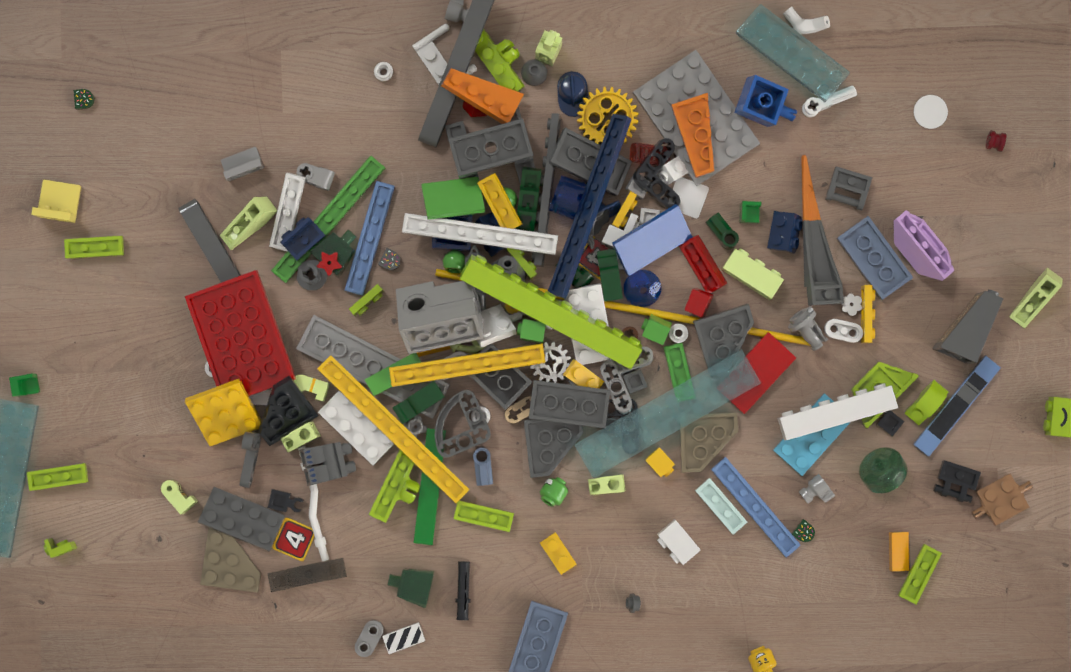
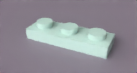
M710 478L695 490L732 534H735L747 523L745 518Z

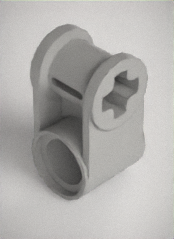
M307 163L298 166L297 175L304 177L301 172L306 171V169L311 173L306 175L305 183L323 190H330L335 172Z

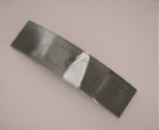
M344 558L267 573L271 592L347 577Z

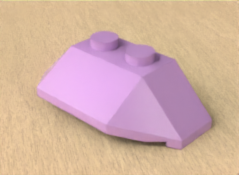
M906 210L894 220V244L918 274L943 281L954 271L947 248L923 219L910 214Z

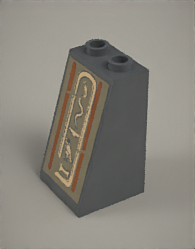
M990 289L975 294L935 343L933 350L966 364L977 363L1004 298L999 297L998 292Z

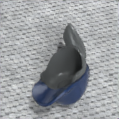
M619 200L608 205L601 202L587 240L591 249L595 245L593 236L601 231L602 226L609 222L610 217L620 211L621 203Z

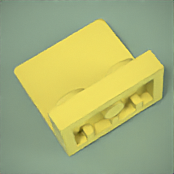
M43 180L38 208L32 207L31 215L39 218L75 223L81 186Z

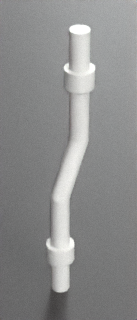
M299 447L298 451L301 449H305L306 447ZM300 463L302 471H304V469L313 467V465L303 467L302 463ZM317 484L309 486L311 491L309 520L315 536L314 543L318 547L323 562L329 560V556L325 546L327 544L326 539L322 536L316 516L319 490Z

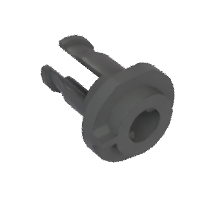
M308 260L298 267L297 281L301 287L309 291H315L325 285L327 273L325 269L317 268L320 262ZM311 270L316 276V278L313 280H310V278L307 276L308 272Z

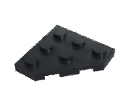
M290 375L273 385L259 427L260 435L269 446L319 416Z

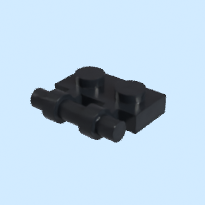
M943 460L937 478L944 480L942 486L935 484L933 491L940 493L944 497L956 498V501L971 503L973 496L966 493L968 489L976 490L981 472ZM951 483L961 486L960 490L950 489Z

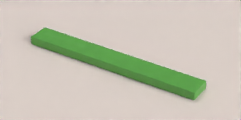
M370 156L313 221L326 236L298 261L287 251L271 271L287 283L298 271V267L311 256L386 168L374 157Z

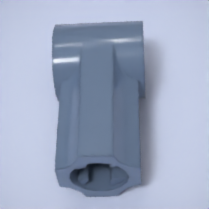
M485 447L477 448L473 454L477 486L493 484L491 454ZM479 451L487 453L488 457L485 461L477 459L476 454Z

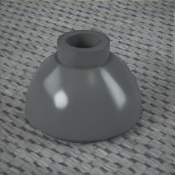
M529 60L521 69L522 79L528 85L538 86L547 78V68L540 60Z

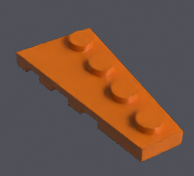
M452 68L441 87L501 124L511 121L524 95L523 93Z
M708 93L672 104L671 108L695 178L714 172Z

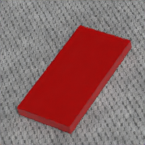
M767 332L716 389L745 414L792 364L796 357L773 335Z

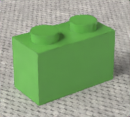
M523 319L522 323H518L517 335H520V340L543 344L546 324Z

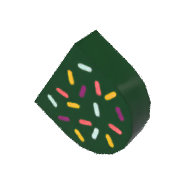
M87 89L73 90L76 110L88 109L93 106L95 98L92 92Z
M802 519L791 534L802 542H809L814 538L815 530L811 524Z

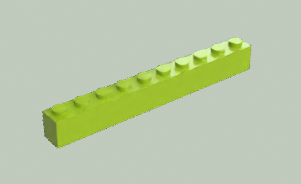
M471 254L460 274V280L629 369H632L642 352V345L637 338L633 336L629 338L623 335L624 333L620 329L615 327L612 329L606 326L607 324L603 320L598 318L595 320L589 317L590 314L581 309L578 311L572 308L573 305L564 300L561 302L555 299L556 296L548 291L544 293L538 290L539 287L531 282L527 284L521 281V277L514 273L510 275L504 272V268L497 264L491 265L487 263V260L480 255L474 256Z

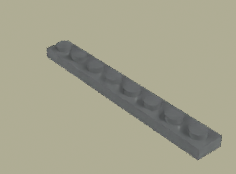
M552 113L551 118H548L547 130H550L549 137L545 139V148H547V156L543 157L545 175H541L540 186H543L542 194L539 193L538 205H541V209L536 215V224H539L538 231L535 232L548 234L556 167L550 164L549 161L559 139L561 116L557 113ZM532 252L531 260L536 267H544L545 254Z

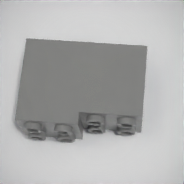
M434 281L396 289L399 332L408 354L484 339L481 305L475 287L459 281L435 287Z

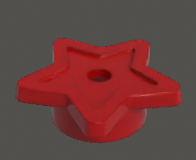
M325 252L321 253L322 261L317 265V268L325 269L328 276L332 274L333 270L342 268L337 261V252L331 255Z

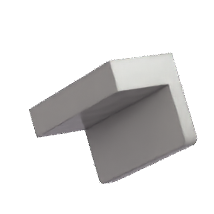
M256 147L221 160L224 169L223 173L227 181L235 180L264 168Z

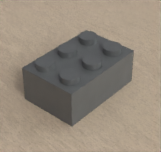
M489 344L480 353L498 351V349L493 344ZM518 368L470 375L505 410L532 384V381Z

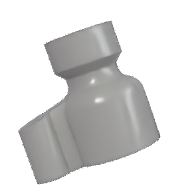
M450 0L444 19L453 22L462 20L464 22L469 10L463 8L464 0Z
M819 474L808 482L807 488H802L799 491L807 504L813 500L814 496H818L826 503L835 496Z

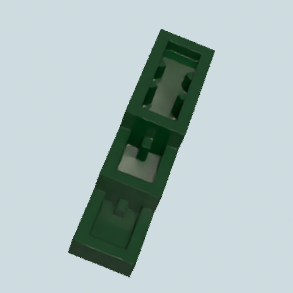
M523 167L517 209V215L522 225L516 227L515 229L534 232L542 169Z

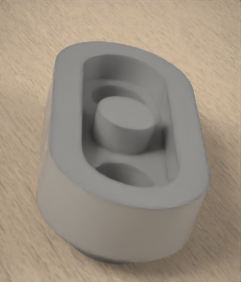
M370 620L364 626L355 643V652L359 656L368 657L374 651L384 631L380 621ZM371 627H375L377 629V632L375 634L370 632ZM362 644L367 645L368 649L366 651L361 649Z

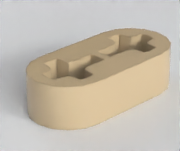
M531 396L523 398L506 410L505 418L508 422L517 423L529 416L530 408L523 411L522 407L526 405V400L529 399L531 402ZM520 409L522 411L517 415V420L508 418L510 410L515 412Z

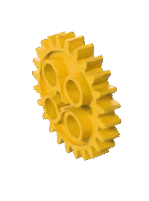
M603 87V92L601 93L596 89V95L589 92L590 99L583 98L585 105H579V108L583 111L577 112V115L582 117L577 120V123L583 124L579 127V131L585 130L582 136H589V140H594L597 144L602 143L605 136L604 129L608 127L610 120L605 122L600 131L596 129L602 124L604 117L608 116L614 106L618 104L619 107L613 114L623 112L632 119L626 134L627 137L632 138L633 135L630 131H636L633 124H638V120L634 119V117H637L639 113L633 112L637 106L630 105L633 99H626L628 93L620 95L621 89L615 93L613 87H611L610 91ZM602 101H609L611 107L608 109L601 106ZM596 115L600 121L593 124L589 121V117Z

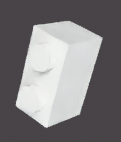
M675 519L657 533L660 537L657 541L664 549L666 547L672 552L670 556L676 563L681 562L684 565L700 551V548Z

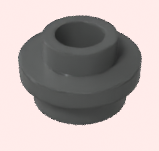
M631 593L626 598V608L629 609L630 613L640 610V597Z

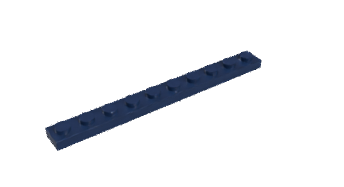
M612 114L548 292L557 297L566 299L631 123L632 119L628 116Z

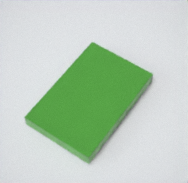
M479 177L421 184L427 220L484 213L485 206L482 192L477 184Z

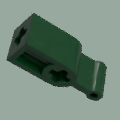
M615 249L597 251L604 301L623 299Z
M433 381L392 409L401 423L404 424L445 398L437 383Z

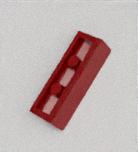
M699 235L692 237L679 246L706 292L711 294L727 284L726 279Z

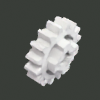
M547 342L544 344L545 362L548 361V354L552 360L556 361L553 364V372L550 366L545 365V363L530 366L531 369H536L533 375L539 374L540 381L546 378V382L553 379V382L557 383L556 378L564 379L562 374L566 371V367L570 365L567 361L571 357L565 356L568 350L562 351L561 344L558 347H555V342H552L551 346H548ZM551 350L557 351L561 357L554 356ZM563 363L562 370L557 374V366ZM545 368L548 370L550 376L543 374L540 369Z

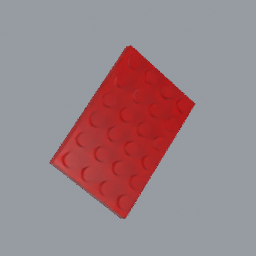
M258 270L184 296L216 387L240 379L248 396H252L271 389L274 384L289 375L293 380H296Z

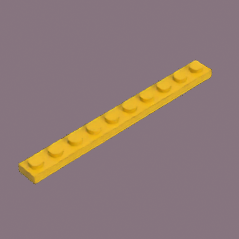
M331 355L317 368L336 389L455 504L470 490Z

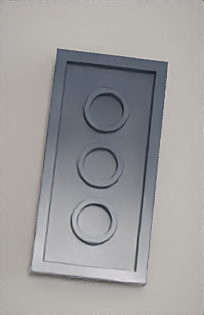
M869 216L836 238L869 285H872V289L875 290L880 300H883L913 278Z
M531 600L508 672H549L568 612Z

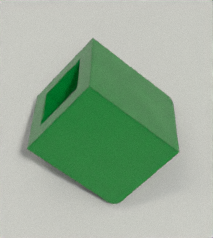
M742 201L740 203L739 223L758 224L762 202Z
M31 373L9 378L12 397L40 393L37 374Z

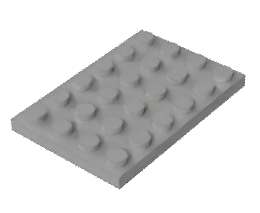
M697 50L633 91L634 96L664 139L669 138L674 142L675 150L673 153L676 157L679 156L685 164L688 175L696 186L760 144L742 116L734 113L736 107ZM708 93L714 172L695 178L671 105Z

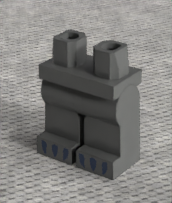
M337 442L299 450L303 467L323 463L320 466L304 469L307 486L345 477L349 473L356 471L354 461L346 463L344 461L343 455L352 453L350 443L341 444Z

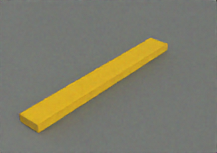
M543 344L390 367L389 372L391 385L395 387L546 362Z

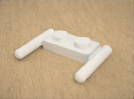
M448 24L442 25L412 45L438 85L441 82L447 62L432 41L450 29ZM470 65L466 74L471 75L477 70L476 65Z

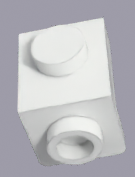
M677 156L664 164L656 175L669 186L687 174L688 171L685 164Z

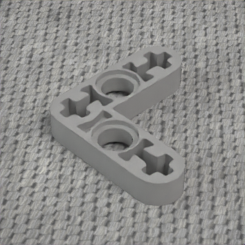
M642 347L641 352L650 354L648 359H638L639 364L635 363L632 369L624 368L620 363L612 359L601 365V375L607 389L610 390L613 404L620 414H627L632 410V400L621 376L651 364L653 352L648 347ZM608 366L613 369V379H610L608 372L604 373ZM619 383L622 389L619 392H613L611 390L612 384ZM621 395L624 402H628L626 409H623V407H619L621 405L619 399Z

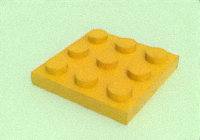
M240 379L185 398V404L209 446L241 436L245 432H252L260 427L262 420Z

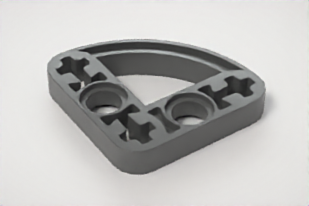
M463 390L449 399L441 409L435 425L436 447L439 454L445 458L484 443L491 436L489 426L477 398L470 390ZM463 394L472 395L470 402L472 405L476 403L477 407L466 411L465 407H468L466 401L462 402ZM459 402L470 430L443 441V427L446 417ZM474 410L480 413V419L476 422L469 419L470 412ZM480 428L483 431L487 430L486 438L478 437L476 438L477 443L473 444V438L469 433L473 431V435L479 433L478 429ZM460 437H469L470 444L467 447H462L459 444ZM455 439L456 445L460 450L456 451V448H453L448 455L446 452L442 453L443 445H453L452 440Z

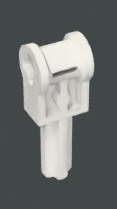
M849 86L832 94H826L818 98L811 97L803 104L802 112L806 117H814L820 111L830 108L832 105L855 97L857 95L854 86ZM809 105H811V106H814V105H815L816 108H815L814 110H813V109H808V106H809Z

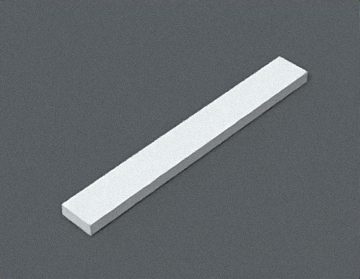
M408 213L404 215L402 233L550 255L556 254L558 235L442 218L427 220V216Z

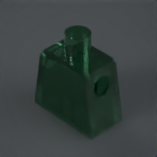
M349 230L341 238L333 232L314 247L310 253L322 261V252L328 255L337 252V261L342 268L333 270V273L340 277L355 253V250L349 245L356 236Z
M404 568L401 576L390 574L388 586L398 588L397 597L426 608L435 570Z

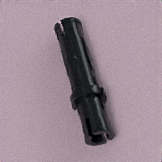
M458 561L457 598H455L457 603L456 620H469V603H471V599L469 598L470 562Z

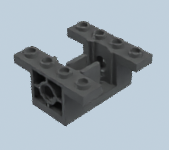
M517 107L510 122L468 134L466 133L463 121L445 125L459 179L479 177L478 172L514 162L521 185L523 167L535 168L532 148L519 107ZM495 145L497 148L495 152L488 153L486 151L487 147Z

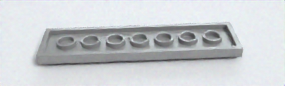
M313 315L296 348L321 362H324L331 355L356 380L366 385V378L401 360ZM434 380L445 396L450 384L442 380ZM433 381L395 386L382 393L402 402ZM442 400L423 411L422 414L433 419Z

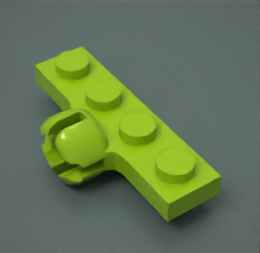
M483 29L475 52L500 86L519 92L525 86L511 66L512 62L520 55L518 49H514L515 45L513 42L507 39L496 45L485 29Z
M400 450L368 514L384 523L387 522L398 500L408 504L414 501L416 496L407 492V489L414 493H418L420 489L419 483L409 478L414 463Z

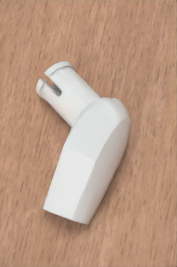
M790 7L783 13V16L793 26V32L796 34L815 33L830 27L828 16L802 19L793 7Z

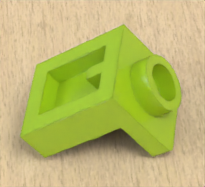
M53 538L44 540V550L48 556L50 555V558H55L77 549L75 541L68 542V540L57 543L56 547Z

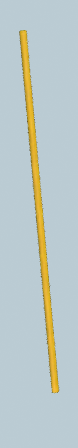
M436 269L435 276L462 281L460 280L461 273H450L446 270ZM539 288V289H538V290H540V291H542V292H544V293H545L546 291H548V289H543V288ZM556 296V298H555V299L564 300V298L557 297V296ZM604 301L605 308L646 316L653 314L667 320L693 324L694 320L701 319L629 304ZM751 328L747 333L748 335L763 337L769 332L777 340L811 346L800 336Z

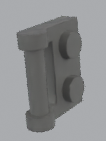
M836 166L825 200H835L854 206L857 210L862 211L873 177ZM835 188L859 194L860 198L857 200L834 193Z

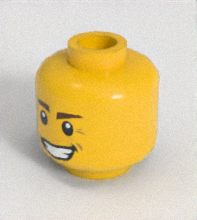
M762 646L750 651L751 655L748 657V661L753 672H773L772 669L777 665L771 649Z

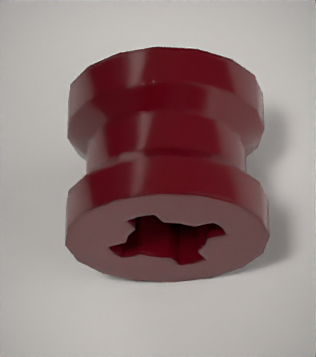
M990 130L986 140V149L994 148L1002 152L1005 147L1007 134H998Z

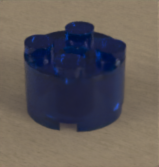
M561 175L548 211L574 220L587 184Z

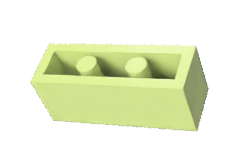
M741 248L739 250L734 249L721 270L766 299L771 300L784 281L781 278V274L774 269L770 271L765 268V264L758 259L754 261L749 258V253Z

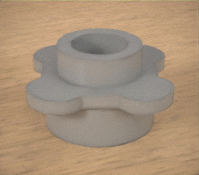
M415 416L413 420L407 421L404 424L415 437L427 431V427L423 425L420 416Z

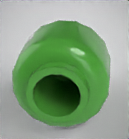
M559 477L547 479L540 490L541 500L551 507L560 505L568 494V489L565 486L566 482Z

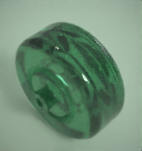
M888 447L878 448L867 454L859 467V475L865 486L870 491L880 494L888 493L898 488L904 482L908 471L907 464L897 450Z

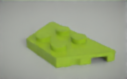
M877 362L851 390L853 396H856V391L867 389V392L875 390L874 386L885 383L886 387L892 386L895 398L897 399L919 376L915 373ZM882 413L862 418L864 427L867 429Z

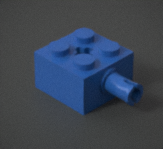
M753 75L746 78L734 113L770 127L777 124L779 116L793 121L796 117L793 114H797V110L783 105L789 89Z

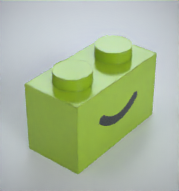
M1049 397L1045 404V411L1047 412V420L1045 419L1043 424L1045 435L1071 438V399Z

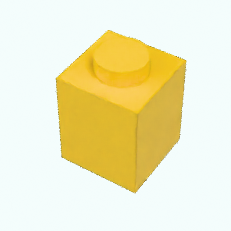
M660 447L645 459L646 463L659 477L663 475L667 477L674 471L672 467L675 464Z

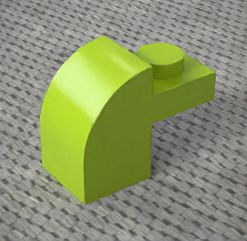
M933 380L922 390L918 399L906 409L904 414L917 425H920L928 417L930 418L941 406L948 391Z

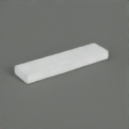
M286 173L269 247L288 251L280 241L284 233L288 230H294L306 177Z

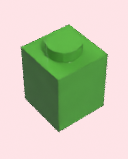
M651 314L649 319L645 318L641 326V329L644 330L642 336L663 345L672 323Z

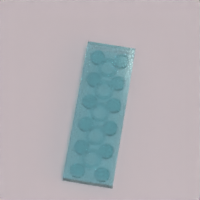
M762 4L754 10L736 31V35L823 102L830 98L850 74L842 65Z

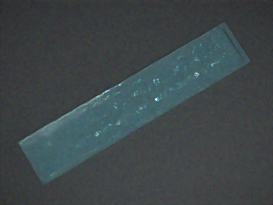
M740 350L611 423L606 428L574 444L591 476L595 478L759 385L761 382L744 352Z

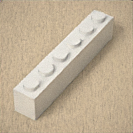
M884 383L874 386L875 390L867 392V389L856 391V396L849 397L846 394L837 397L838 401L830 403V399L818 402V407L812 408L811 405L801 407L800 412L794 414L793 410L781 413L782 417L777 419L783 439L790 440L896 409L898 405L892 386L886 387Z

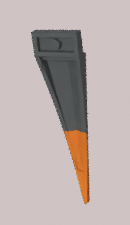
M802 155L804 287H807L808 306L843 304V285L820 218L807 157Z

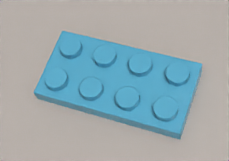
M823 393V395L814 403L812 408L818 407V402L829 399L830 403L834 401L831 398H829L825 393ZM850 422L790 440L782 439L773 451L798 474L803 476Z

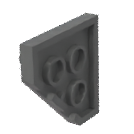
M748 303L693 321L709 376L729 371L733 359L744 343L749 329L754 324Z
M537 419L524 420L530 478L550 476L583 434V426Z

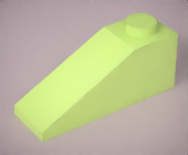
M253 197L220 234V237L229 249L233 250L267 224L277 213V209L268 197Z
M1046 268L1009 317L1026 328L1062 287L1063 279L1049 268Z

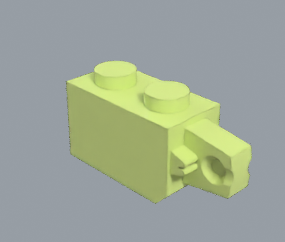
M553 30L549 32L544 31L535 51V59L553 67L562 47V38L559 33Z

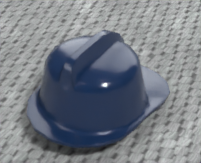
M573 71L567 72L558 80V103L564 114L576 117L578 116L577 112L583 111L579 108L580 104L585 105L583 98L588 99V86L582 74Z

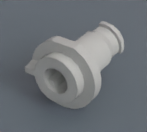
M809 306L790 318L789 321L791 323L788 328L791 332L798 330L804 340L811 345V349L815 351L823 346L822 342L827 341L828 338L824 337L822 330L813 318L816 316V312Z

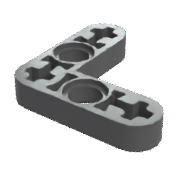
M244 433L242 449L246 450L240 478L241 487H251L262 436L260 433Z

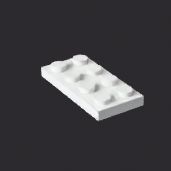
M600 283L569 289L564 301L572 304V308L578 311L580 309L590 314L589 317L595 320L597 318L606 322V326H608ZM572 339L575 360L580 364L585 365L611 360Z
M340 391L318 412L373 466L394 445Z

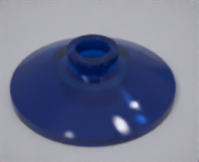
M649 270L636 271L628 276L624 282L623 292L625 298L634 306L647 307L652 305L661 294L659 278ZM645 287L647 290L645 293H641L640 289Z

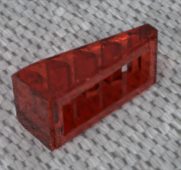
M632 143L629 160L632 163L641 164L645 159V150L648 149L649 153L655 145ZM663 146L662 151L668 150L667 146ZM652 156L650 158V165H658V159L655 157V160H653Z

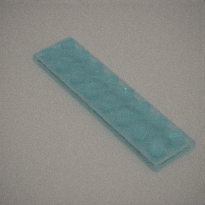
M0 399V557L11 558L39 405Z

